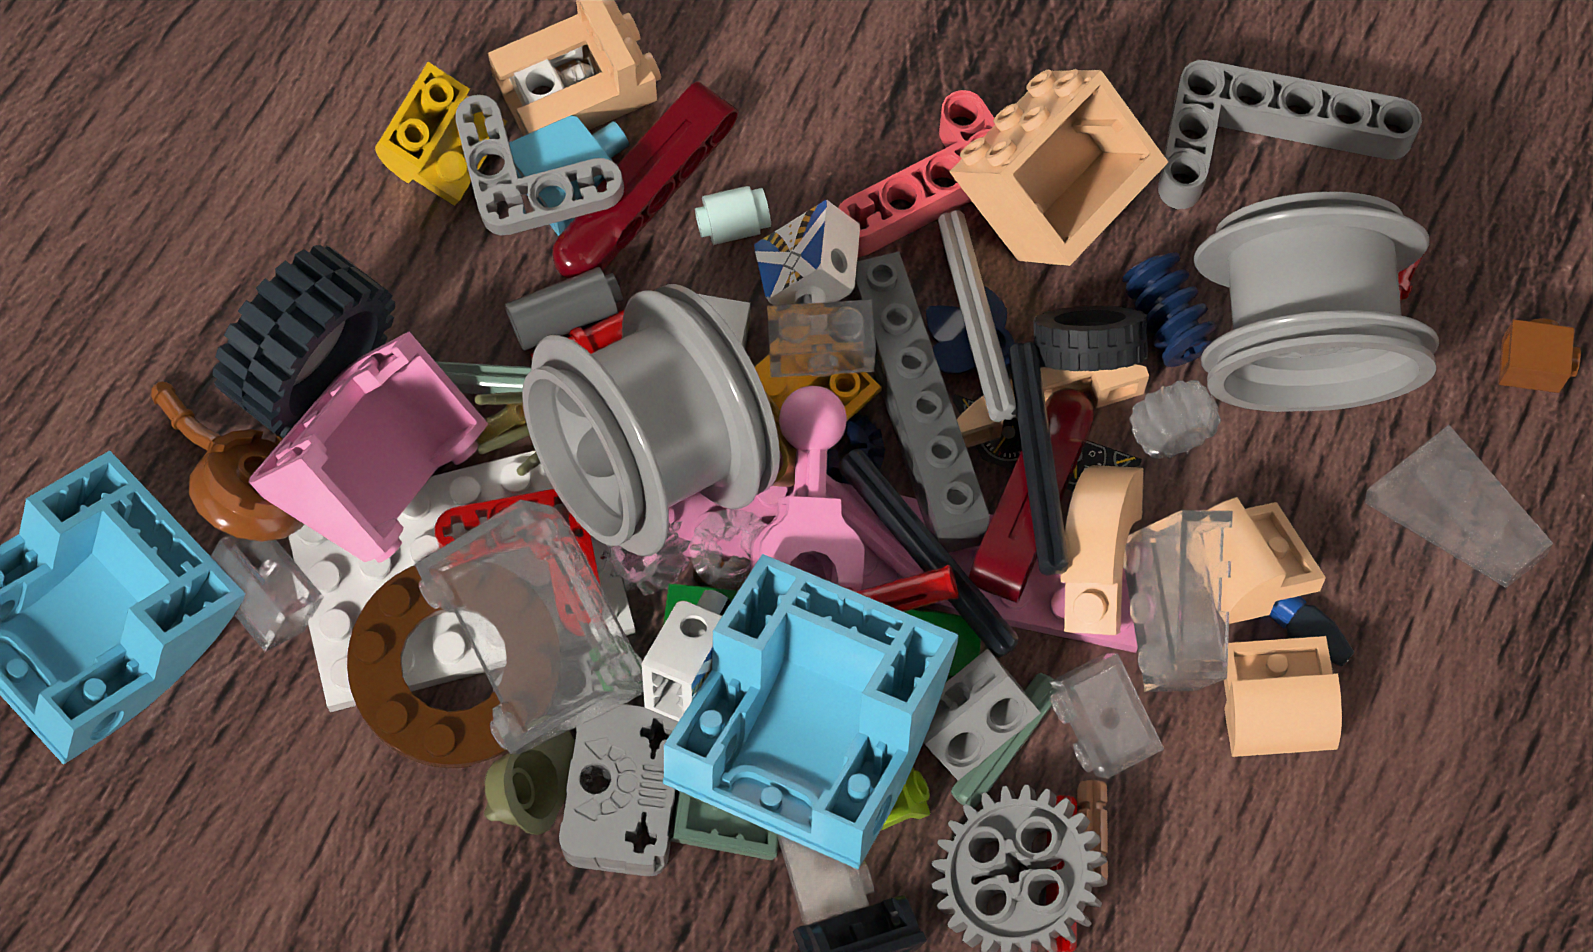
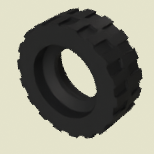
M1102 305L1076 306L1047 311L1033 319L1034 344L1037 346L1039 363L1046 368L1050 367L1055 370L1069 371L1114 370L1134 366V364L1141 363L1148 357L1147 316L1144 312L1134 310L1133 308Z

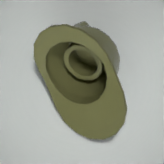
M548 717L531 721L521 733L511 752L493 762L486 772L484 782L485 795L488 801L484 816L488 820L502 821L505 824L519 826L526 833L540 835L549 831L567 798L566 789L570 763L573 759L575 740L565 725L557 719Z

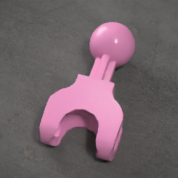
M806 386L797 389L787 397L781 407L779 416L780 429L788 443L796 448L794 496L778 498L777 515L771 523L759 531L752 541L750 572L762 554L790 565L800 553H808L814 555L823 565L825 580L844 588L851 587L855 592L862 590L865 557L864 545L857 533L845 523L841 516V499L825 498L827 450L841 439L846 428L847 417L844 405L838 396L824 387Z

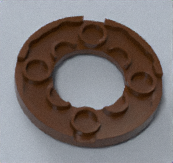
M445 557L421 562L401 571L385 582L372 595L360 612L353 627L347 653V672L351 693L358 710L373 733L384 744L400 755L424 765L440 768H465L511 752L521 733L531 721L547 715L559 685L561 654L556 629L550 613L539 596L526 582L507 569L488 561L467 557ZM463 611L478 615L495 627L505 645L507 663L501 683L488 699L471 709L448 712L429 707L412 694L403 677L402 656L407 639L420 623L444 612Z

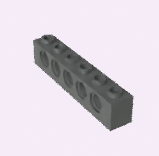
M900 252L857 261L855 287L849 294L878 384L881 386V393L925 526L948 553L979 546L988 529L990 516Z

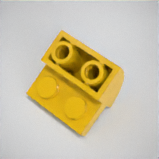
M427 62L376 144L375 151L383 164L400 179L408 184L413 179L455 206L471 183L455 115L458 105L465 98L469 97L467 94L470 88L430 62ZM483 112L473 114V123L476 126L480 141L489 139L485 125L486 118ZM503 119L504 126H505L506 123H507V121H506L505 119ZM486 156L479 161L477 170H479Z

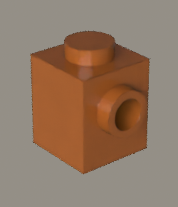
M1540 318L1531 321L1513 319L1502 338L1498 385L1560 393L1569 377H1576L1580 365V347L1573 346L1574 328L1559 326L1558 322L1551 319Z

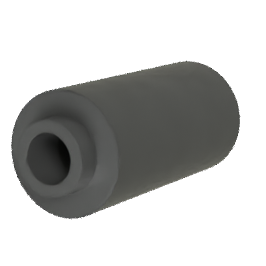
M597 267L505 304V308L518 342L523 351L537 346L539 341L546 336H563L577 327L583 328L618 313L616 303L623 301V296L614 274L611 272L604 275L601 268Z

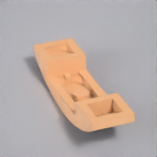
M1138 364L1114 370L1069 371L1055 370L1050 367L1040 368L1045 401L1055 391L1064 388L1077 389L1082 393L1090 391L1096 408L1144 394L1149 379L1146 366ZM1011 379L1010 384L1014 395L1013 382ZM984 395L969 406L957 419L966 448L1001 437L1003 421L995 422L990 419Z

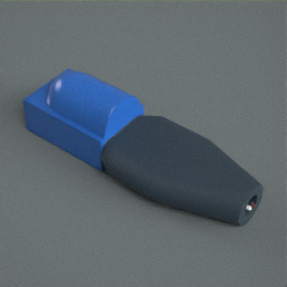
M1300 596L1275 601L1268 616L1283 629L1286 628L1290 638L1326 636L1331 662L1342 667L1350 660L1354 650L1337 624L1315 605L1306 604V601Z

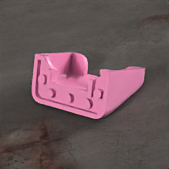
M407 332L361 356L346 367L250 477L249 483L262 498L363 562L375 559L380 563L392 556L402 544L399 536L404 527L397 518L438 467L450 461L458 465L467 460L478 449L479 444L475 440L488 423L410 332Z

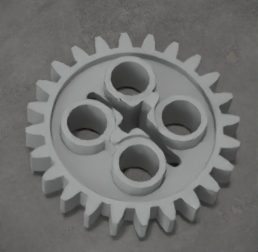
M1029 785L1023 786L1019 799L1016 798L1014 792L1008 786H1002L1001 801L997 803L986 792L982 793L983 809L979 812L965 804L963 809L968 821L963 825L950 820L948 825L956 834V837L953 841L945 839L938 840L937 843L948 853L947 859L932 861V866L945 874V878L932 883V888L940 894L948 895L937 905L938 909L945 915L954 914L947 924L948 927L956 933L966 930L962 941L972 948L982 941L981 952H997L1000 946L1001 952H1018L1019 948H1021L1022 952H1038V945H1042L1049 952H1057L1055 938L1060 935L1074 943L1076 938L1071 926L1075 922L1088 927L1092 924L1083 913L1085 906L1101 907L1102 902L1091 893L1092 887L1107 885V880L1101 874L1093 871L1094 868L1107 863V858L1101 852L1090 851L1102 841L1095 831L1084 832L1091 821L1082 812L1072 816L1075 806L1067 798L1056 805V795L1049 789H1045L1037 800L1035 790ZM1051 831L1052 840L1049 847L1042 852L1032 853L1031 846L1034 838L1039 833ZM992 841H999L1000 847L997 856L992 861L981 863L980 853L983 847ZM1061 861L1065 862V866L1060 870L1052 871L1045 869L1055 866ZM1024 864L1029 870L1020 872L1019 881L1015 883L1009 876L1018 874L1019 865ZM984 875L993 877L979 882L977 885H974V879L976 877ZM1058 883L1059 894L1056 900L1049 905L1040 906L1038 899L1041 890L1046 885ZM998 893H1006L1007 898L1004 909L998 914L988 915L987 904L989 900Z

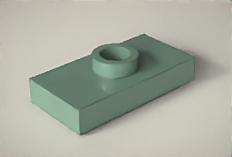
M676 790L669 841L766 860L776 858L779 841L778 834Z

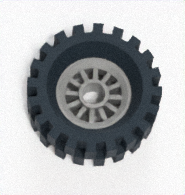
M315 245L310 253L303 249L295 254L292 264L285 260L275 268V277L271 281L265 278L256 287L258 291L256 297L251 302L246 300L240 307L238 312L242 314L237 323L229 324L224 334L228 341L218 347L215 356L220 361L213 367V376L217 378L214 381L216 388L274 434L280 435L283 438L346 367L361 356L385 344L388 337L383 333L392 327L394 317L390 314L395 310V301L391 299L393 295L327 245L325 248L321 245Z

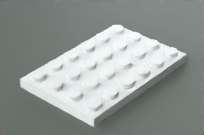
M536 451L431 476L397 518L404 527L399 536L402 544L392 556L383 562L378 563L375 559L363 562L305 524L302 529L289 535L326 704L330 712L356 706L348 681L347 653L353 627L368 600L385 582L401 571L421 562L448 557L440 550L435 536V524L438 517L444 511L453 507L554 489L541 463L524 476L517 474V468ZM558 504L555 506V514L548 517H557L561 538L571 536L569 526V514L571 513L564 504ZM506 512L498 518L496 528L504 535L513 536L523 530L526 521L519 513ZM487 517L479 518L481 529L467 531L464 529L463 523H456L453 525V533L445 535L453 536L455 543L461 544L466 542V533L481 530L483 540L491 539L487 528ZM591 536L604 600L605 620L602 627L594 635L586 638H576L567 634L559 623L544 544L474 557L475 559L488 561L507 569L526 582L535 591L550 613L556 629L560 653L636 634L614 547L603 544L593 536ZM569 550L559 556L556 565L561 572L574 575L585 568L587 560L581 552ZM589 582L586 585L592 586L593 584ZM582 586L572 588L574 611L566 614L576 615L578 622L588 621V612L596 609L585 606ZM560 588V591L563 592L568 588ZM463 611L444 612L420 623L407 639L402 656L403 677L411 691L505 668L507 663L505 645L495 627L480 616Z

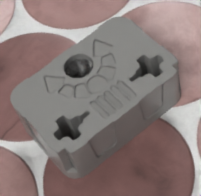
M592 700L580 709L576 725L577 734L573 759L570 763L566 789L567 798L564 817L559 833L560 846L568 863L578 868L640 876H656L666 868L671 846L669 836L676 789L663 784L664 744L678 721L645 707L603 700ZM655 732H664L665 740L661 741L660 748L656 750V756L653 759L649 740H653ZM595 776H603L605 784L609 785V787H602L599 794H591L588 786L585 785V783L593 782ZM646 824L651 844L646 845L644 853H635L633 843L638 842Z

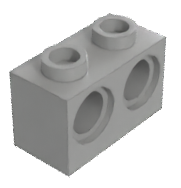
M987 648L945 683L934 717L924 739V744L959 781L1011 737L1022 731L1028 723L1041 713L1021 686Z

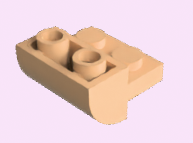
M1238 497L1224 501L1210 508L1192 522L1182 535L1177 547L1224 625L1270 615L1275 601L1319 592L1326 578L1277 502L1245 509Z
M1326 636L1221 643L1219 655L1227 698L1224 710L1232 757L1338 749L1342 727L1341 693L1338 673L1333 674Z

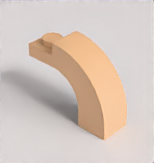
M1092 465L1081 473L1077 481L1065 527L1069 563L1067 571L1061 574V582H1066L1064 632L1117 635L1121 633L1124 553L1132 525L1142 519L1143 468Z

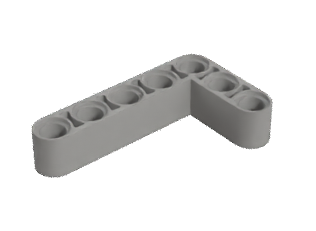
M1197 60L1188 64L1180 77L1164 157L1168 163L1161 170L1158 193L1165 204L1175 209H1187L1199 201L1209 172L1217 126L1382 159L1396 160L1404 157L1410 151L1422 123L1421 113L1418 107L1411 101L1399 97L1208 60ZM1201 87L1210 94L1198 95L1191 91L1190 88ZM1248 96L1254 98L1258 104H1245L1239 97ZM1288 106L1301 107L1306 111V114L1293 113L1288 109ZM1346 115L1351 117L1355 123H1343L1337 116ZM1386 125H1396L1404 133L1397 134L1391 132ZM1192 130L1197 132L1202 138L1190 139L1181 132ZM1185 174L1194 182L1183 184L1177 182L1173 175Z

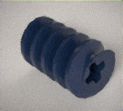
M1177 252L1154 256L1130 269L1123 276L1122 282L1127 283V295L1131 299L1136 300L1135 310L1146 314L1147 331L1155 334L1153 336V344L1158 350L1164 351L1162 361L1167 367L1184 365L1201 357L1205 348L1213 342L1209 341L1207 337L1217 328L1214 321L1199 324L1198 319L1208 310L1204 303L1193 306L1189 305V302L1198 295V289L1195 286L1184 289L1180 288V285L1189 278V272L1186 269L1171 271V268L1181 259Z

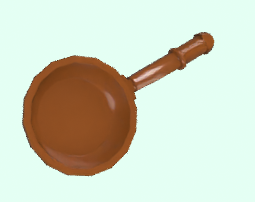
M163 381L153 385L151 389L152 400L155 405L158 404L171 420L172 427L180 430L189 440L208 451L190 474L189 495L201 516L215 528L236 538L261 542L284 539L302 529L304 526L302 522L262 498L249 483L253 473L283 438L276 436L275 442L261 439L263 431L253 429L231 431L221 436L205 427L195 418L194 412L186 408L175 394L176 391L171 384Z

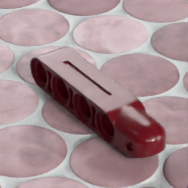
M700 81L691 84L618 163L617 166L622 173L624 182V193L621 200L608 209L576 217L558 236L552 251L553 261L558 272L569 279L597 267H600L603 271L727 136L738 118V109ZM605 179L597 186L598 193L607 191L608 181Z
M1069 388L1055 391L1045 401L1060 504L1090 434L1094 417V408L1088 396L1077 389ZM1022 451L981 542L968 577L979 590L1015 603L1019 602L1037 560Z

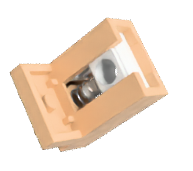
M576 0L577 15L488 53L492 76L523 136L570 115L577 116L589 131L657 101L656 81L661 80L659 68L650 52L642 54L636 42L640 40V34L635 21L630 13L621 14L615 0ZM540 86L552 88L549 93L544 95L532 93L535 88Z

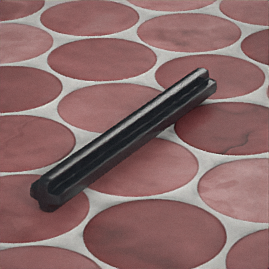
M1032 342L1015 343L1010 347L1009 361L1039 571L1046 576L1053 574L1061 575L1067 571L1069 559L1037 346Z
M854 449L845 455L839 462L840 472L924 572L943 568L945 565L951 566L957 584L958 598L948 599V601L995 657L1001 658L1011 652L1018 645V635L973 581L968 578V575L865 453L860 449Z

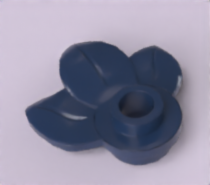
M984 286L1005 366L1008 367L1010 364V347L1015 342L1010 332L1005 329L1007 308L992 290ZM944 305L928 306L926 309V323L929 333L937 342L932 349L940 371L959 375L974 368L977 370L961 308Z

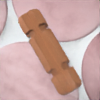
M1098 780L1081 781L1077 788V805L1082 807L1079 813L1082 812L1091 821L1084 832L1095 831L1102 840L1090 851L1101 852L1106 856V853H1108L1107 810H1104L1103 807L1107 803V785L1105 782ZM1108 861L1102 866L1093 869L1094 872L1101 874L1106 880L1108 879Z

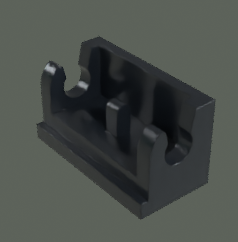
M904 895L889 898L881 903L820 922L802 925L793 931L800 952H915L927 942L924 932L920 931L912 908Z

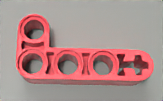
M959 90L952 92L945 98L942 104L939 135L946 147L945 149L854 194L840 203L838 208L858 222L860 229H862L860 230L857 257L869 255L939 219L941 214L951 213L972 202L949 171L962 159L960 157L962 150L972 141L984 137L995 125L993 115L977 94L971 91ZM966 117L973 123L962 126L954 123L952 119ZM944 177L953 180L955 185L940 187L933 181ZM902 199L910 202L913 206L905 210H899L892 207L890 203L894 200Z

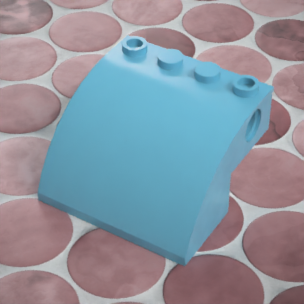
M111 451L104 453L27 497L19 534L0 545V695L63 765L125 725L169 689L216 640L244 601L246 594Z
M762 554L713 630L712 670L664 744L663 784L859 869L892 811L922 747L947 680L958 643V634Z

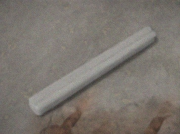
M959 210L943 213L938 219L939 229L990 419L995 422H1001L1004 419L1011 420L1017 414L1016 402L966 219Z

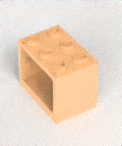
M1045 70L1039 73L1027 84L1026 89L1028 92L1017 103L1001 110L993 120L994 127L984 137L969 143L960 154L962 159L949 171L1018 261L1070 266L1168 163L1162 152L1101 70Z

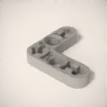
M472 95L465 98L458 105L455 113L456 124L476 202L485 227L492 233L511 235L605 210L616 205L621 200L624 193L622 173L614 162L605 158H594L518 178L503 118L497 103L485 95ZM483 112L486 118L485 125L489 139L480 141L476 126L473 123V114ZM488 154L500 155L505 160L503 169L495 175L487 176L477 170L479 161ZM595 176H604V179L608 181L607 191L597 192L596 187L593 186ZM577 180L582 199L575 200L571 181ZM548 186H558L566 192V196L560 205L548 208L538 202L539 193ZM528 193V199L533 212L526 213L522 194ZM506 201L508 207H511L508 210L509 217L499 218V215L495 212L497 211L496 203Z

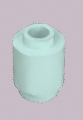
M750 186L705 195L702 196L703 206L695 208L701 237L710 236L713 245L760 235V229L771 227L769 208L763 188L751 190Z

